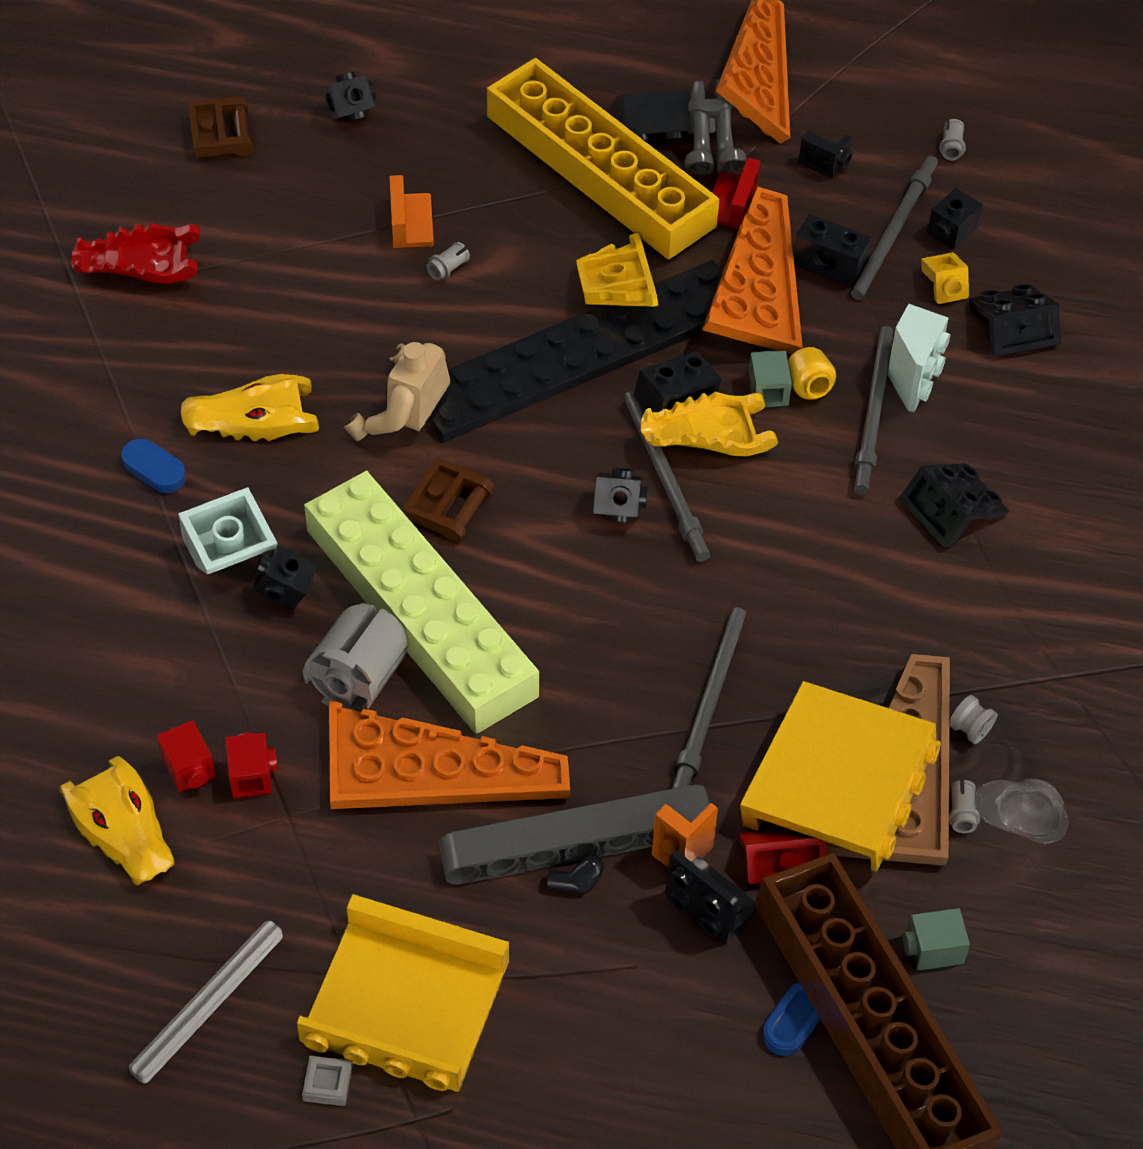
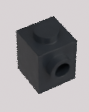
M955 188L931 210L927 233L955 249L978 228L983 204Z

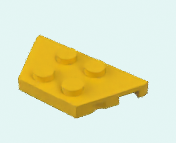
M639 232L629 235L630 244L617 250L615 245L610 244L596 253L576 260L586 304L658 306L656 290Z

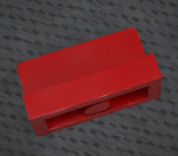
M747 158L741 175L719 172L712 191L719 198L717 225L739 230L750 197L758 185L760 160Z
M787 828L739 833V842L744 848L745 873L748 884L761 883L765 877L827 855V843L825 841Z

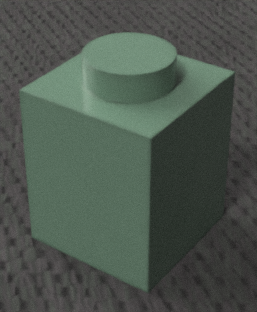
M786 351L752 352L748 372L751 394H762L765 407L789 406L792 381Z
M960 908L911 915L908 930L903 932V946L906 955L913 957L916 971L965 963L970 942Z

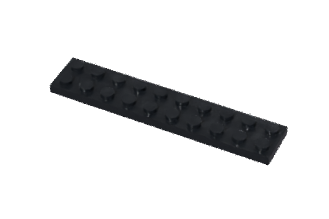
M710 260L655 283L654 287L658 306L602 305L448 369L450 385L428 417V422L444 443L705 332L702 329L723 272L713 260Z

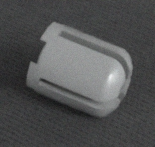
M361 603L347 608L341 613L305 662L302 672L306 685L311 680L315 688L325 696L321 702L328 707L329 700L342 703L343 708L351 710L366 707L369 709L405 658L408 642L405 628L393 614L381 609L377 613V607L374 605Z

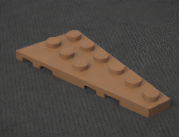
M911 654L889 706V709L936 723V740L941 742V746L935 763H928L924 771L926 779L923 789L919 795L913 794L909 803L911 804V812L908 821L904 827L898 826L894 835L896 836V844L893 853L888 860L883 858L885 861L947 865L949 849L950 657ZM831 843L827 846V855L835 853L836 856L870 859L869 856Z

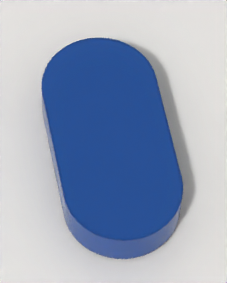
M147 439L132 440L122 449L121 456L124 468L154 490L161 493H172L179 490L185 484L186 474L183 463L152 441Z
M799 982L789 988L764 1026V1043L770 1051L777 1055L789 1056L798 1052L821 1020Z

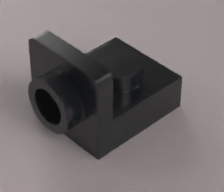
M808 131L801 139L798 163L832 179L841 168L846 169L853 157V151L850 150L852 137L845 135L838 144H835Z

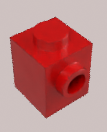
M194 720L156 735L161 758L179 792L189 788H198L208 780L216 777L212 755Z
M245 732L237 736L225 737L232 797L240 798L272 794L270 771H278L275 747L267 748L266 734Z

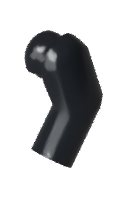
M587 855L570 872L549 869L547 890L576 894L587 892L602 878L604 873L603 861L596 855Z

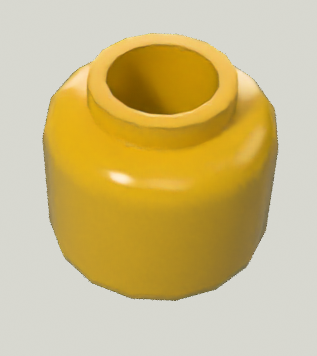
M805 347L796 351L788 359L792 381L791 387L801 398L807 400L818 399L825 396L832 389L836 381L835 367L820 349Z

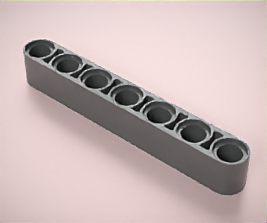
M690 785L455 831L439 839L438 849L446 881L454 885L467 884L582 861L587 855L603 857L652 847L655 814L665 804L689 822H692L710 804V800L705 787Z

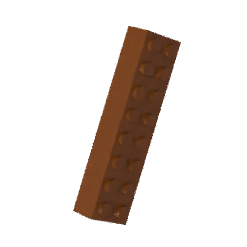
M835 853L763 878L754 905L895 1149H995L1004 1133Z

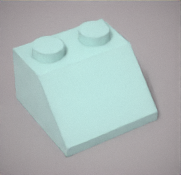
M248 487L178 513L183 541L196 566L207 575L270 551L278 545Z

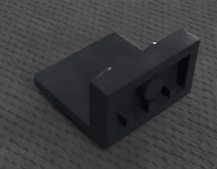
M1018 284L1013 286L1012 290L1004 292L986 290L980 292V296L969 298V306L989 319L990 353L994 356L1061 344L1059 304L1032 285Z
M965 463L921 466L899 497L900 501L943 548L953 547L972 520L1003 518L1009 512L1001 502L1000 495L988 488L978 478V472Z
M677 850L669 856L665 896H667L670 904L678 911L687 912L697 920L699 926L706 934L711 937L717 936L725 944H728L758 913L754 905L755 901L697 856L691 862Z

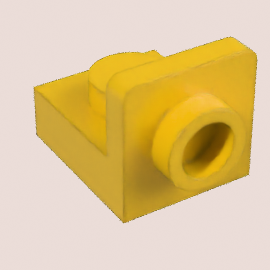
M954 252L921 258L922 272L934 283V300L938 304L967 299L969 297L968 266Z

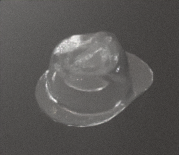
M1029 778L1019 783L1008 780L990 781L982 785L975 793L974 805L976 810L987 823L997 828L1021 835L1038 843L1056 842L1061 840L1068 831L1069 820L1063 808L1064 800L1055 786L1045 780Z

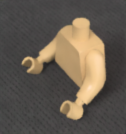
M412 342L406 346L403 343L399 344L396 347L399 351L398 354L390 358V361L395 366L388 376L387 410L371 416L367 420L360 413H356L350 418L351 422L343 427L354 440L360 441L368 433L371 435L399 431L403 426L420 431L450 385V377L445 361L446 356L442 348L432 343L422 345L418 342Z

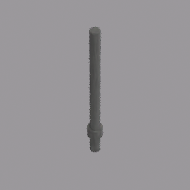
M927 156L920 169L915 171L908 182L909 189L850 292L854 299H863L919 196L927 191L932 181L931 175L938 164L936 157Z
M883 326L880 329L861 449L856 453L854 469L857 471L854 491L861 495L868 493L871 474L875 472L877 464L875 447L894 330L889 326Z
M634 391L627 392L623 397L679 520L678 529L684 541L689 542L698 562L706 561L709 559L710 553L702 537L704 533L698 518L692 515L662 448L648 444L642 435L640 422L645 410L633 396Z
M735 607L731 611L686 748L679 753L675 765L677 774L672 789L690 786L692 777L698 774L702 762L700 752L746 617V611L742 608Z

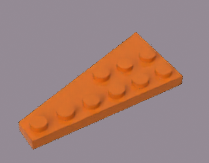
M751 0L716 92L736 107L743 117L749 118L758 125L765 135H770L781 144L790 138L784 3L780 0Z
M757 186L750 197L702 330L775 351H786V354L792 355L802 349L803 346L788 198L785 194Z
M329 700L331 809L570 798L568 756L523 745L518 748L497 744L496 739L482 736L481 740L461 735L459 730L403 717L399 720L377 716V711L365 708L362 709V712L343 708L342 703Z

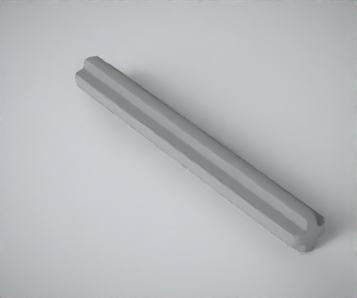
M268 920L251 935L129 1065L130 1073L134 1078L143 1084L151 1080L280 942L283 935L279 926Z

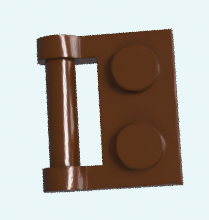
M229 97L188 102L195 158L233 153L240 157H247L254 152L253 140L249 137L246 119L248 103L245 98ZM230 114L233 117L235 137L225 136L223 115Z
M436 457L403 506L402 512L410 521L441 533L452 543H459L466 534L465 527L482 501L490 497L495 489V485L485 476ZM464 487L471 489V493L454 519L445 517Z

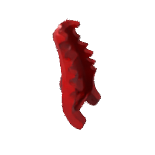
M150 222L146 227L135 224L131 231H127L124 227H119L118 232L112 233L109 231L105 239L97 238L93 242H87L82 237H79L74 249L71 251V266L74 271L80 274L111 273L162 284L185 281L198 274L197 262L186 259L187 246L199 241L200 228L193 224L183 227H167Z

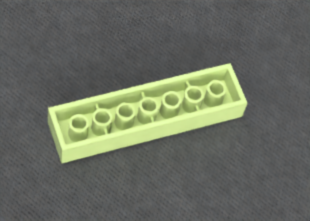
M367 470L304 504L307 532L367 604L376 606L377 613L384 609L393 614L405 628L408 639V654L475 735L539 697V670Z

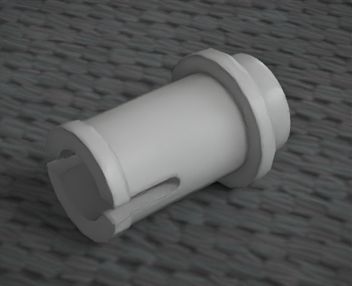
M950 119L949 123L947 121L944 123L943 140L939 145L940 153L945 159L951 161L959 159L966 150V145L963 141L964 124L958 119Z
M455 242L441 254L432 255L426 265L428 274L434 280L448 279L451 271L469 260L470 254L468 249L457 256L456 253L464 248L465 245L461 242Z
M960 780L950 785L952 811L949 813V824L959 833L973 832L980 823V814L976 811L975 804L976 787L973 782L964 780V794H961Z

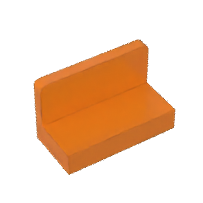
M403 175L390 176L393 248L432 247L434 245L431 194H404Z
M710 803L692 822H689L665 804L655 814L652 856L667 867L669 856L675 850L691 862L697 856L702 859L714 845L718 808Z

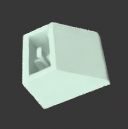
M908 304L896 326L887 374L906 409L914 413L920 400L927 401L933 386L932 377H939L942 372L946 357L941 356V354H944L951 334L946 333L948 317Z

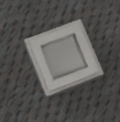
M310 1056L302 1093L303 1101L346 1106L353 1068L352 1061Z

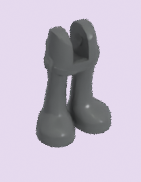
M720 80L715 81V99H705L703 81L693 82L688 111L692 114L694 147L693 151L689 152L684 160L685 171L692 174L708 175L714 170V161L710 148L709 118L715 119L717 172L732 173L744 168L747 160L743 150L734 148L731 132V110L734 106L716 92Z

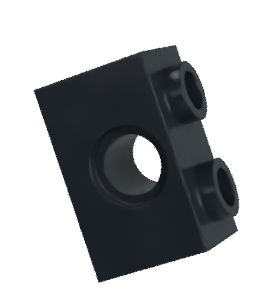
M809 214L795 236L794 265L854 287L868 262L872 236Z

